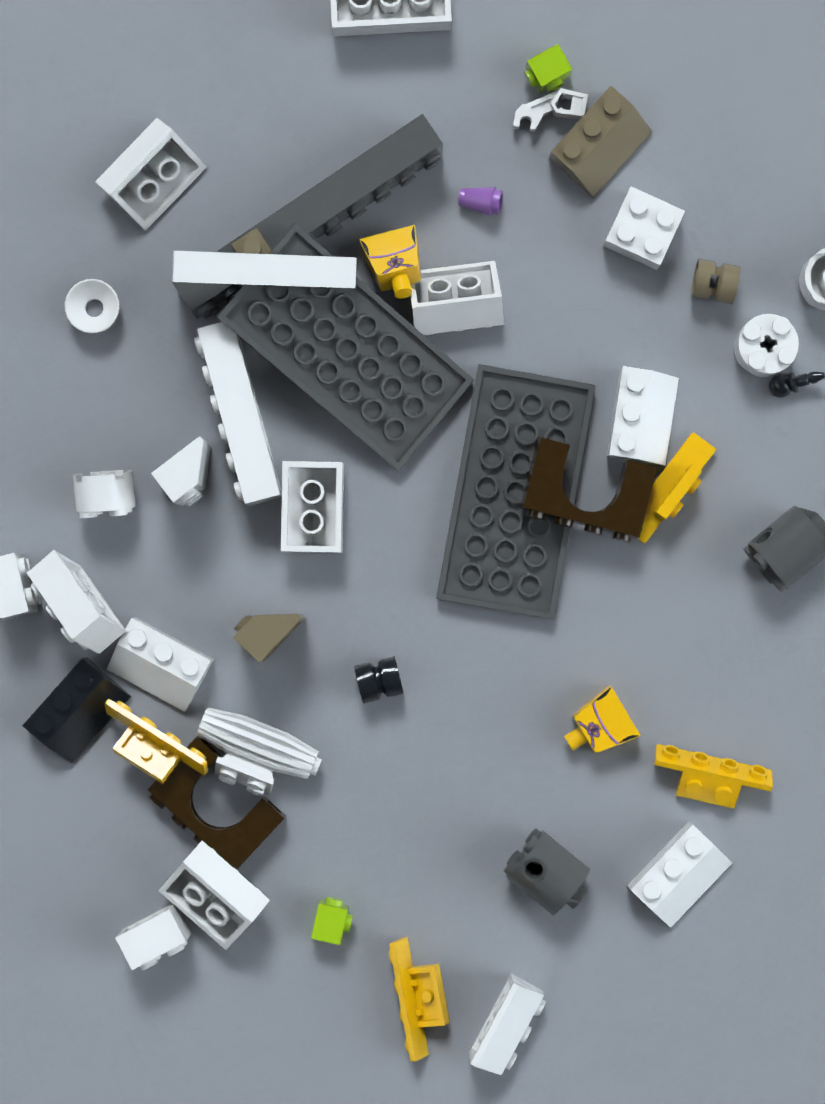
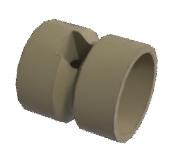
M698 259L692 281L691 297L708 300L710 296H714L717 302L733 304L739 283L740 266L723 263L720 267H717L715 261ZM711 275H717L715 287L709 286Z

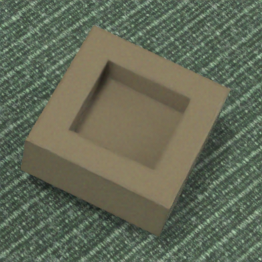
M257 228L231 244L236 253L268 254L271 251Z

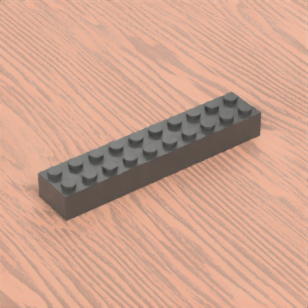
M421 114L216 252L236 253L231 244L255 228L259 230L270 249L276 245L293 223H296L315 241L324 234L331 236L342 228L340 223L349 217L352 220L360 217L367 211L365 207L373 201L378 204L392 194L390 192L392 188L398 184L404 187L416 178L415 173L422 168H425L427 171L436 166L441 161L439 157L442 156L443 143L426 117ZM172 282L197 319L201 316L206 319L219 310L217 306L226 299L229 301L242 285Z

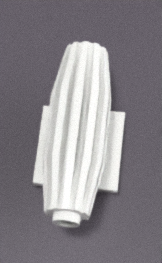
M213 708L206 709L196 734L227 753L224 757H218L216 760L214 774L219 775L218 779L229 785H235L236 782L245 785L248 792L257 796H263L264 793L270 795L274 783L272 772L308 779L310 774L316 776L322 759L317 757L319 751L287 732L244 715Z

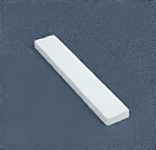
M173 250L172 282L355 288L357 258Z

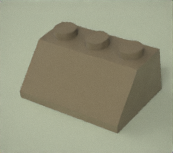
M610 86L550 153L549 159L593 198L652 133V130L636 108L615 88Z
M303 614L254 615L253 617L248 615L234 627L237 634L233 638L261 663L267 660L306 617Z

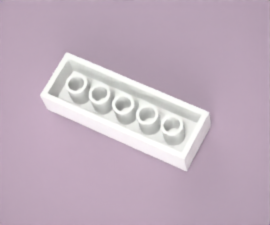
M223 322L198 328L199 337H195L194 341L198 354L201 355V358H205L207 366H203L202 370L206 384L209 387L213 386L215 395L210 396L214 413L217 416L221 415L223 424H219L218 429L222 442L229 444L231 453L226 454L230 471L237 473L239 482L234 483L237 498L240 501H244L248 506L282 498L281 486L240 337Z

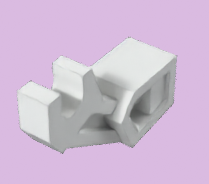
M560 88V90L527 104H522L515 112L513 128L519 129L520 121L526 118L531 122L530 131L535 132L543 116L553 113L558 118L580 120L585 114L588 94ZM560 98L571 100L570 110L563 109L562 107L557 108Z

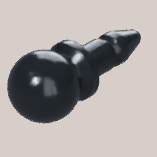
M793 372L789 373L788 376L777 374L771 378L769 390L776 397H786L791 391L797 393L798 386L802 387L810 383L815 384L824 379L825 373L810 372L809 374L797 375V377Z

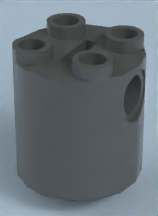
M793 506L752 539L743 550L754 563L757 562L762 568L760 572L770 584L773 583L782 592L825 558V521L814 511Z
M535 828L526 838L523 851L520 853L516 850L506 862L507 866L503 872L506 873V877L551 915L556 914L565 904L574 909L588 892L581 884L584 882L590 869L545 831L542 830L540 832ZM532 861L538 862L540 865L534 864Z

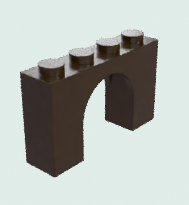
M542 437L537 440L520 509L527 511L526 516L539 520H544V516L556 518L555 524L571 528L573 523L585 526L584 531L601 535L602 530L614 533L613 539L630 542L631 538H640L657 467L630 460L623 462L612 501L600 511L588 512L575 507L567 499L563 490L562 477L570 445Z
M199 736L186 747L189 750L195 748L204 754L208 769L221 756ZM180 760L163 784L156 780L148 788V791L152 794L149 798L159 808L167 807L174 814L171 818L182 829L188 827L196 835L193 839L198 844L203 841L237 870L284 820L286 815L266 796H263L251 811L234 825L218 827L207 823L199 816L193 803L194 787L203 774Z

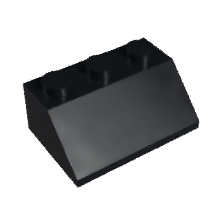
M84 657L22 726L46 747L70 763H73L113 718L107 714L105 702L110 699L115 703L121 701L125 704L131 698V695L88 657Z

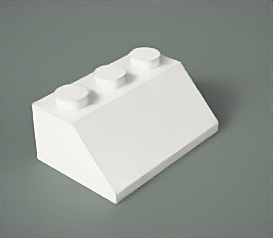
M156 118L95 182L146 231L207 166L170 127Z
M495 261L421 270V280L410 284L412 288L410 300L414 327L423 335L504 325L502 294Z
M627 366L621 367L606 457L661 466L666 465L679 378L653 370Z
M199 436L151 473L173 503L190 507L203 497L201 492L206 489L211 446Z
M282 461V552L342 553L343 462Z
M132 617L125 628L126 632L122 634L116 645L107 670L186 712L214 659L142 620Z
M688 821L627 886L669 927H672L723 874L732 862Z
M513 974L510 975L469 1051L471 1065L502 1075L505 1068L511 1069L517 1057V1053L514 1051L518 1043H524L531 1032L532 1027L528 1025L533 1015L538 1017L545 1006L546 1001L543 1000V990Z

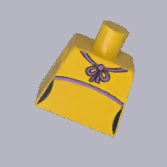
M415 225L360 239L364 259L381 291L393 289L395 297L398 299L409 297L412 294L410 284L421 280L419 245Z
M608 685L572 715L578 728L564 735V738L572 751L588 743L593 752L598 753L641 735L612 686Z

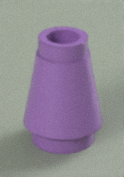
M496 187L460 189L459 206H464L489 216L500 214L503 204L502 190H497Z

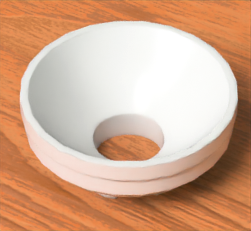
M86 279L78 282L70 289L65 300V312L70 323L86 333H100L110 328L115 323L120 310L119 299L114 289L109 284L98 279ZM92 300H99L103 304V312L97 317L89 316L86 311L87 304Z

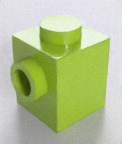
M556 44L527 60V71L524 72V75L532 88L536 86L540 93L548 90L550 93L564 85L563 80L571 76L573 69L560 45Z
M326 897V901H319L311 939L340 945L343 931L349 933L353 915L347 914L349 906L343 905L344 900Z

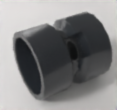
M395 656L380 660L377 667H374L370 662L354 666L363 704L379 700L381 693H384L387 697L404 694Z

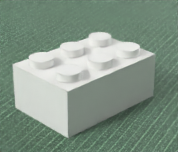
M53 550L27 572L33 582L30 585L32 590L41 599H45L48 604L45 607L47 612L53 619L60 621L63 626L60 630L69 642L73 643L75 641L84 650L89 648L100 654L126 632L123 625L79 564Z
M203 841L198 844L158 890L225 950L244 932L270 901L258 888L253 886Z

